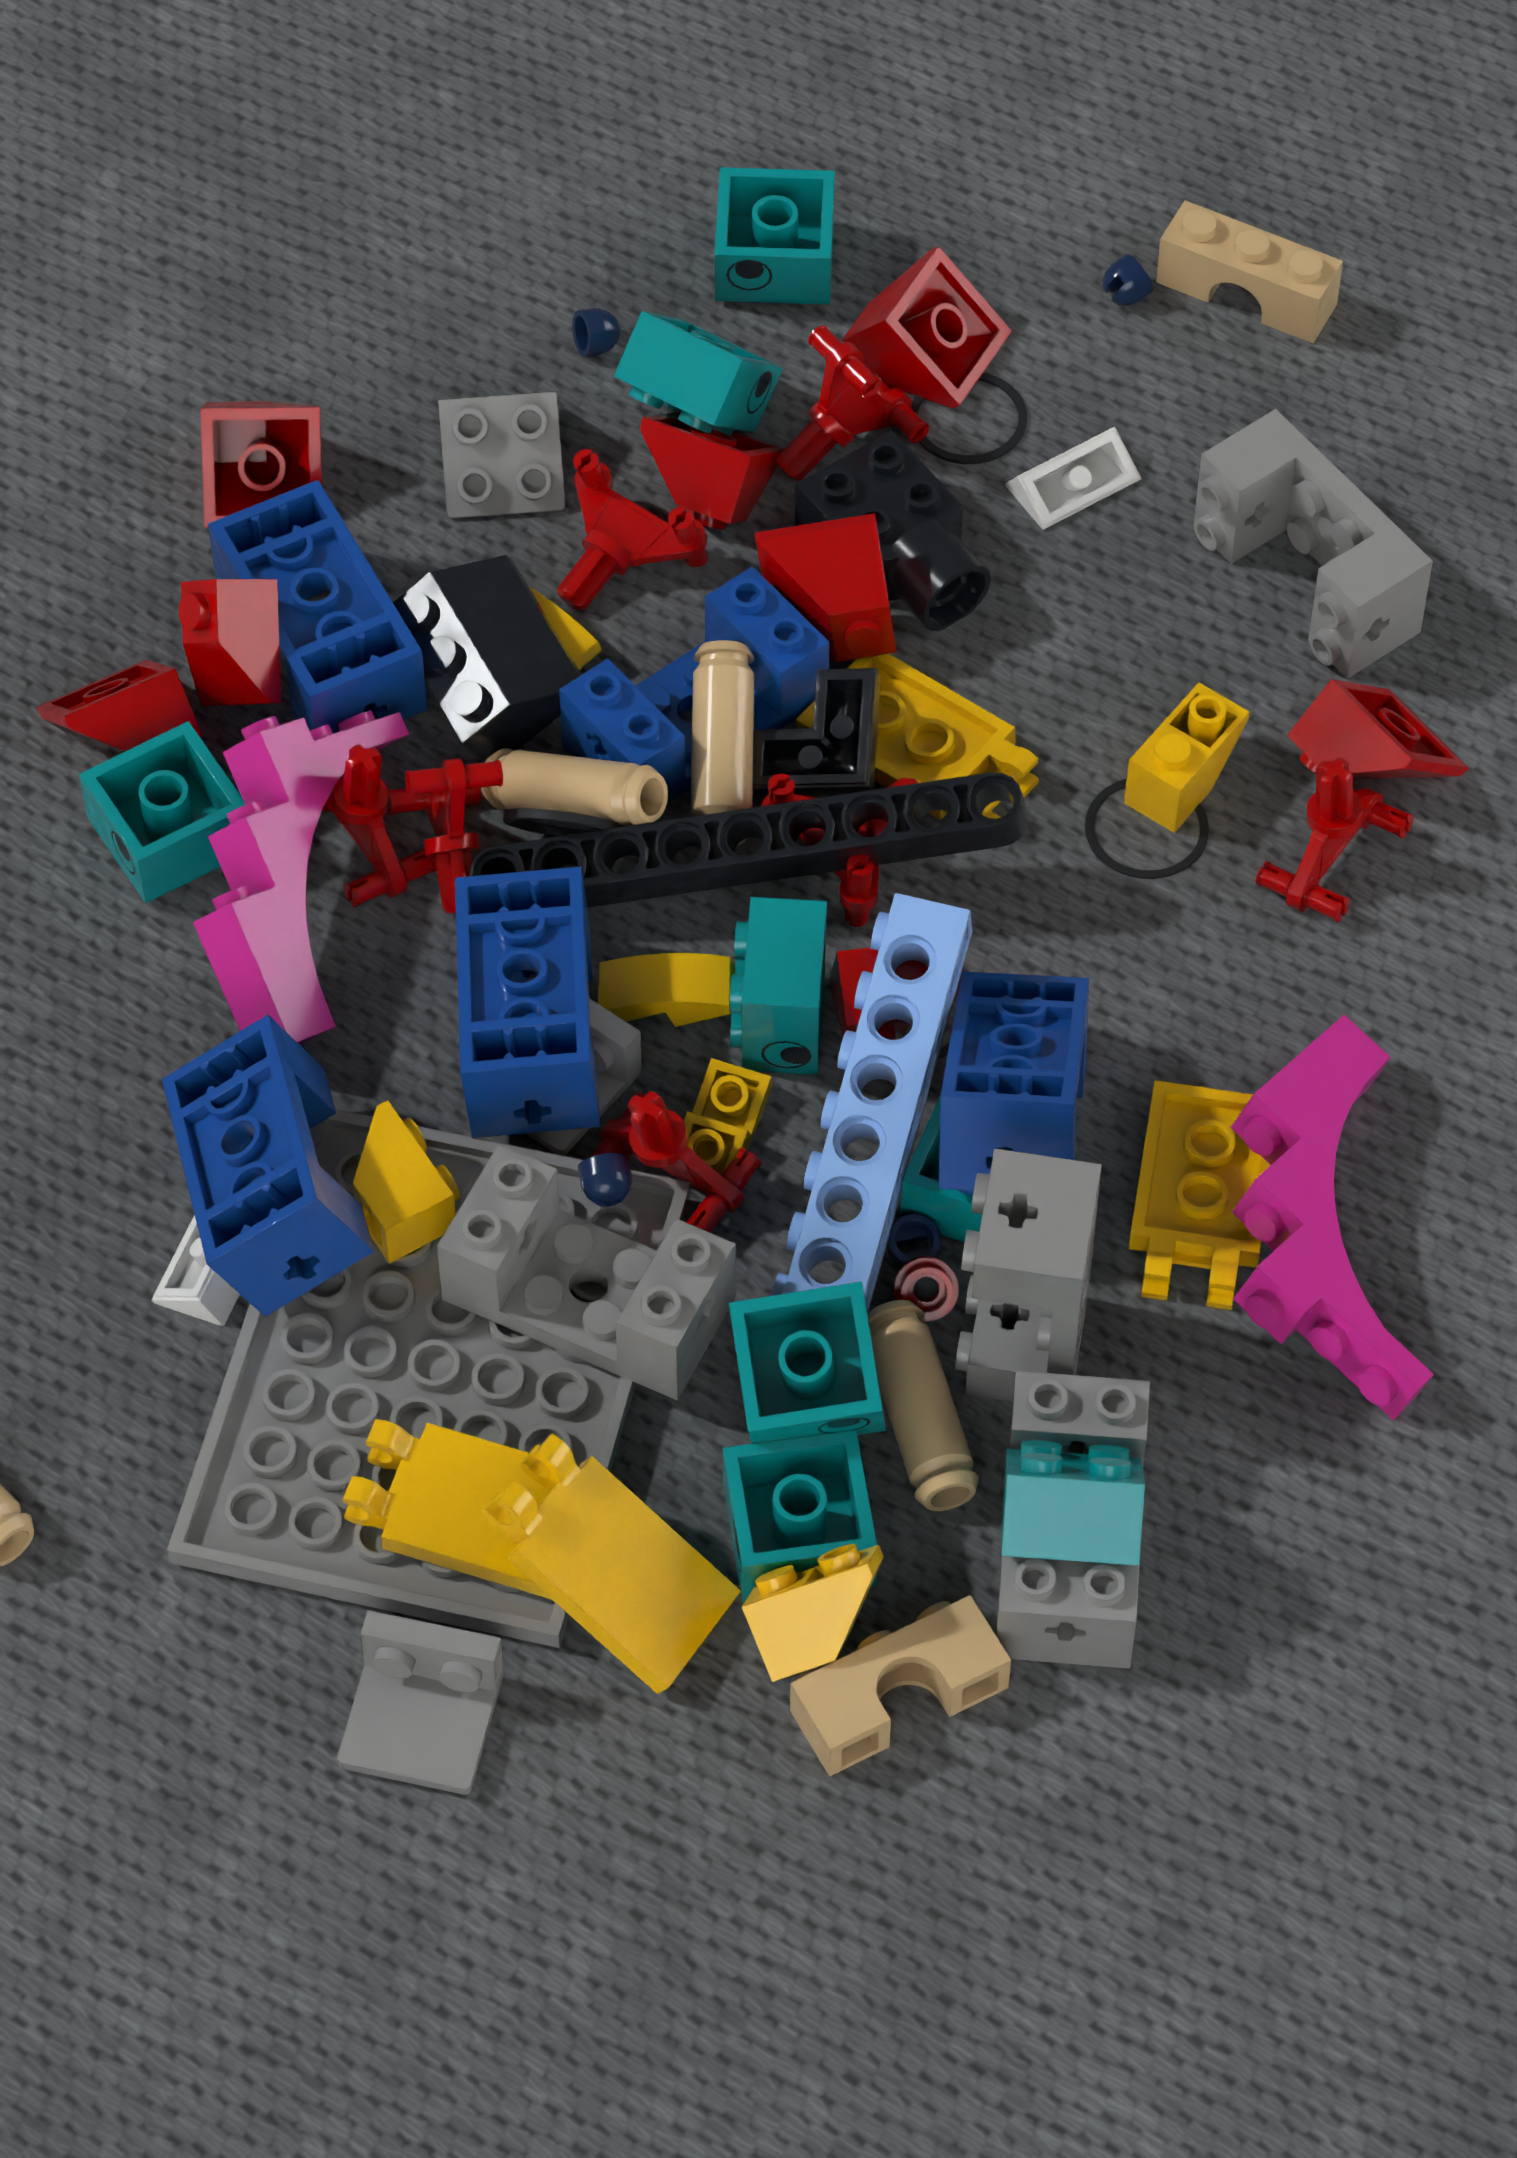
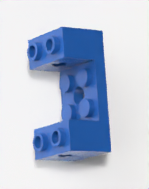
M319 480L208 523L216 579H277L280 659L286 667L291 710L296 720L304 717L310 731L329 724L334 734L340 732L339 723L366 711L372 710L376 720L400 712L402 719L405 720L428 710L422 650ZM323 592H330L323 600L315 602L306 600Z
M753 566L705 596V641L703 643L718 640L740 642L749 647L755 658L749 664V667L754 672V730L782 729L796 720L815 701L817 670L829 669V641ZM703 643L636 686L607 658L560 688L562 745L576 757L634 763L639 766H652L661 774L666 782L668 790L667 803L690 789L692 722L683 721L679 715L685 709L692 707L693 672L699 665L693 657Z
M570 867L455 878L460 1075L472 1138L600 1127L598 1075L590 1027L588 981L593 980L591 931L582 868ZM534 972L538 973L534 979L525 982Z
M961 972L940 1096L939 1189H953L967 1195H973L977 1173L990 1174L994 1148L1075 1160L1077 1098H1083L1087 1067L1089 978Z
M269 1014L162 1079L206 1264L262 1315L268 1316L374 1252L362 1205L319 1165L310 1129L336 1114L325 1069Z

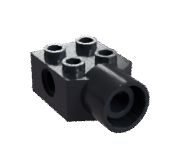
M892 430L795 484V526L875 513L889 601L901 600L927 629L941 631L971 614L985 597L990 586L991 575L989 570L961 541L963 505Z

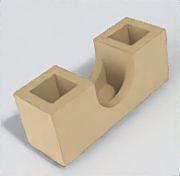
M1184 200L1160 238L1156 283L1205 302L1210 301L1220 283L1225 282L1239 285L1248 290L1258 300L1262 310V324L1314 343L1337 305L1343 261Z
M971 1595L952 1604L948 1601H942L924 1610L914 1623L893 1633L888 1630L877 1632L862 1641L855 1652L834 1662L801 1672L796 1680L790 1683V1712L830 1777L890 1747L891 1719L880 1702L882 1696L889 1690L902 1685L923 1687L938 1698L948 1716L951 1717L1009 1688L1011 1659Z

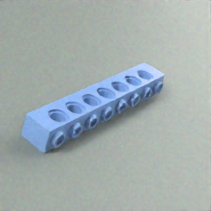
M895 893L890 912L880 911L878 913L872 933L871 949L878 950L879 952L873 973L868 971L862 972L854 1001V1008L862 1010L856 1032L846 1030L842 1039L837 1067L845 1070L839 1092L830 1090L827 1094L820 1126L822 1129L829 1131L823 1152L812 1151L804 1177V1189L811 1190L806 1213L795 1212L792 1218L786 1249L794 1251V1256L789 1274L778 1273L771 1296L862 1281L867 1312L869 1311L900 1198L902 1179L909 1165L972 935L970 910ZM909 960L920 961L928 967L923 976L914 980L902 979L894 973L900 964ZM895 1019L903 1020L912 1027L905 1037L897 1040L886 1039L878 1033L879 1028L884 1023ZM875 1079L887 1080L895 1086L893 1093L882 1100L868 1099L861 1094V1091L868 1082ZM859 1139L873 1141L879 1147L876 1154L865 1161L852 1160L844 1154V1151L850 1143ZM840 1200H852L862 1207L860 1214L848 1222L834 1221L827 1215V1212L834 1203ZM823 1261H836L845 1267L841 1278L830 1284L818 1283L810 1277L812 1269Z

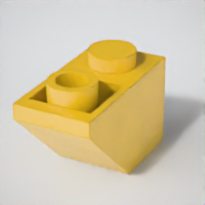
M1198 682L1129 759L1124 803L1175 833L1212 790L1249 720L1250 712Z
M387 1100L376 1106L353 1180L354 1198L362 1205L369 1234L390 1264L445 1234L456 1215L455 1201L460 1199V1193L449 1170L443 1164L434 1167L425 1154L427 1152V1145L416 1123L410 1117L402 1120Z
M856 1544L843 1545L821 1555L818 1558L819 1565L796 1573L793 1565H786L773 1569L755 1580L757 1586L753 1588L742 1605V1610L772 1682L836 1660L850 1634L884 1558L879 1544L858 1551Z

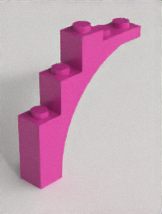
M372 710L366 711L339 723L340 732L334 734L329 724L310 731L304 717L279 725L276 716H271L243 728L241 732L245 740L222 752L245 803L244 806L226 814L230 825L208 836L231 891L212 899L216 910L194 921L193 924L240 1031L268 1014L298 1044H302L336 1027L318 980L307 926L306 880L313 834L322 808L335 784L345 772V761L349 758V749L361 744L365 749L375 747L380 751L409 735L400 712L376 720Z
M1343 1015L1257 1090L1230 1127L1245 1141L1253 1152L1261 1155L1271 1165L1254 1180L1232 1213L1246 1225L1254 1237L1263 1241L1273 1251L1255 1268L1233 1300L1247 1312L1255 1324L1264 1328L1280 1344L1297 1330L1311 1343L1314 1350L1320 1356L1328 1359L1353 1382L1368 1401L1377 1405L1394 1420L1414 1400L1434 1374L1384 1328L1358 1283L1342 1241L1336 1213L1334 1190L1336 1152L1342 1127L1351 1106L1369 1089L1391 1058L1347 1016Z

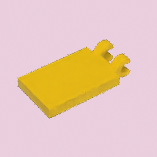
M890 654L859 658L847 668H877L881 673L874 781L885 788L901 778H914L918 783L994 772L1004 773L1012 777L1019 784L1023 798H1025L1039 783V778L1030 773L1038 764V757L1031 751L1014 745L1016 743V730L1011 724ZM815 701L796 719V729L813 728ZM1001 801L990 803L984 808L982 815L992 819L1001 818V816L992 812ZM934 810L928 813L941 820L948 812Z
M1154 1080L1128 1248L1130 1250L1147 1252L1141 1297L1167 1301L1172 1264L1211 1269L1206 1307L1232 1310L1238 1265L1253 1268L1258 1266L1261 1240L1254 1237L1246 1225L1232 1213L1254 1180L1271 1166L1261 1155L1253 1152L1245 1141L1230 1128L1253 1094Z
M375 1419L366 1440V1446L372 1447L367 1461L375 1466L397 1471L389 1491H386L372 1480L352 1476L343 1497V1503L348 1504L344 1518L358 1525L383 1529L381 1535L382 1549L551 1599L507 1559L517 1543L504 1531L491 1524L482 1513L499 1491L504 1493L513 1481L521 1484L532 1494L537 1507L550 1491L529 1477L520 1466L529 1453L431 1423H426L421 1438L418 1439L397 1424Z
M550 1434L541 1446L535 1445L520 1464L523 1471L529 1477L550 1491L537 1507L534 1497L525 1487L513 1481L504 1493L499 1491L482 1513L491 1524L504 1531L517 1543L507 1559L656 1694H659L670 1687L741 1590L593 1456L577 1466L568 1445L559 1437Z

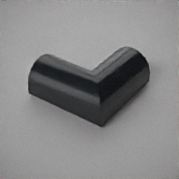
M878 669L817 670L813 728L754 730L753 793L769 794V779L773 775L782 773L790 776L789 781H795L794 794L855 793L874 790L881 673Z

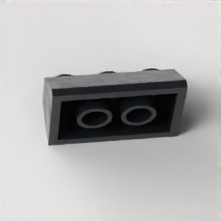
M507 555L429 572L393 602L422 650L425 680L463 744L486 758L504 748L513 751L519 750L561 715L559 689L582 675L515 563Z

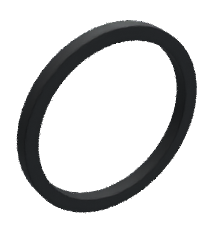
M983 372L978 380L990 383L1003 390L1012 399L1017 408L1019 420L1013 436L1001 447L978 455H961L948 452L933 444L926 436L919 444L934 456L953 463L981 464L996 460L1017 446L1024 435L1027 425V411L1022 397L1003 379ZM915 395L911 409L918 415L924 398Z
M1126 779L1106 787L1090 804L1085 818V834L1089 846L1105 865L1121 874L1143 879H1156L1174 875L1192 865L1202 854L1207 844L1209 824L1205 810L1201 803H1199L1194 809L1200 824L1199 839L1193 851L1184 860L1171 867L1159 870H1139L1124 866L1109 857L1100 847L1094 832V819L1098 808L1106 798L1114 792L1126 788Z
M508 809L504 811L503 822L511 827L550 836H565L595 830L558 827L525 819L572 823L601 830L625 827L617 822L598 817L544 809Z

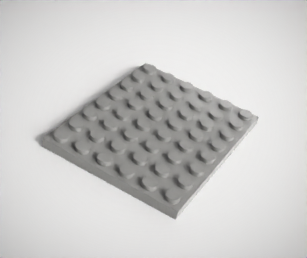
M335 1109L336 1114L311 1128L310 1133L319 1165L354 1197L353 1180L373 1117ZM418 1126L427 1145V1152L425 1154L434 1167L443 1164L457 1184L460 1199L455 1201L456 1214L496 1147L500 1144L557 1168L560 1210L654 1250H658L675 1219L684 1220L691 1196L690 1182L631 1170L632 1184L624 1200L611 1207L598 1206L586 1197L580 1185L578 1164L583 1160ZM443 1236L390 1264L371 1238L374 1249L372 1254L265 1317L254 1306L249 1304L167 1548L169 1563L560 1648L569 1614L556 1602L382 1549L381 1535L383 1529L362 1526L346 1520L344 1514L348 1504L343 1503V1497L352 1476L372 1480L386 1491L390 1489L397 1470L381 1468L367 1461L372 1447L366 1446V1440L375 1419L397 1424L418 1439L421 1438L426 1423H431L528 1453L535 1445L541 1446L550 1434H554L571 1449L577 1466L593 1456L611 1472L636 1383L442 1300L437 1245ZM587 1281L576 1285L572 1289L571 1294L579 1301L594 1302L601 1299L607 1290L599 1283Z

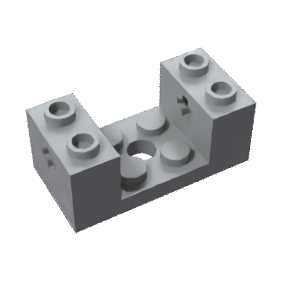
M1274 409L1201 454L1193 527L1197 538L1205 548L1211 551L1217 549L1232 564L1287 530L1288 537L1293 546L1302 554L1310 553L1322 565L1318 569L1308 638L1313 654L1322 664L1327 666L1333 664L1348 679L1421 633L1433 560L1277 409Z
M500 1144L496 1147L437 1245L442 1300L677 1401L727 1314L729 1303L733 1302L736 1298L735 1243L678 1219H675L658 1250L560 1210L557 1168ZM587 1281L599 1283L607 1290L601 1299L594 1302L579 1301L571 1294L572 1289L576 1285Z
M994 1148L990 1174L977 1173L972 1213L983 1214L980 1232L967 1230L961 1270L973 1272L969 1280L965 1314L976 1315L973 1333L960 1332L955 1370L967 1372L965 1395L1013 1402L1016 1371L1076 1375L1089 1293L1102 1164ZM1004 1326L1014 1327V1330H1006L1003 1328Z
M1016 1371L1010 1449L1021 1450V1442L1027 1440L1056 1442L1062 1445L1061 1453L1088 1454L1089 1447L1093 1445H1114L1129 1449V1457L1141 1458L1142 1466H1144L1150 1381ZM1002 1556L996 1636L1010 1659L1130 1669L1137 1620L1140 1562L1138 1566Z

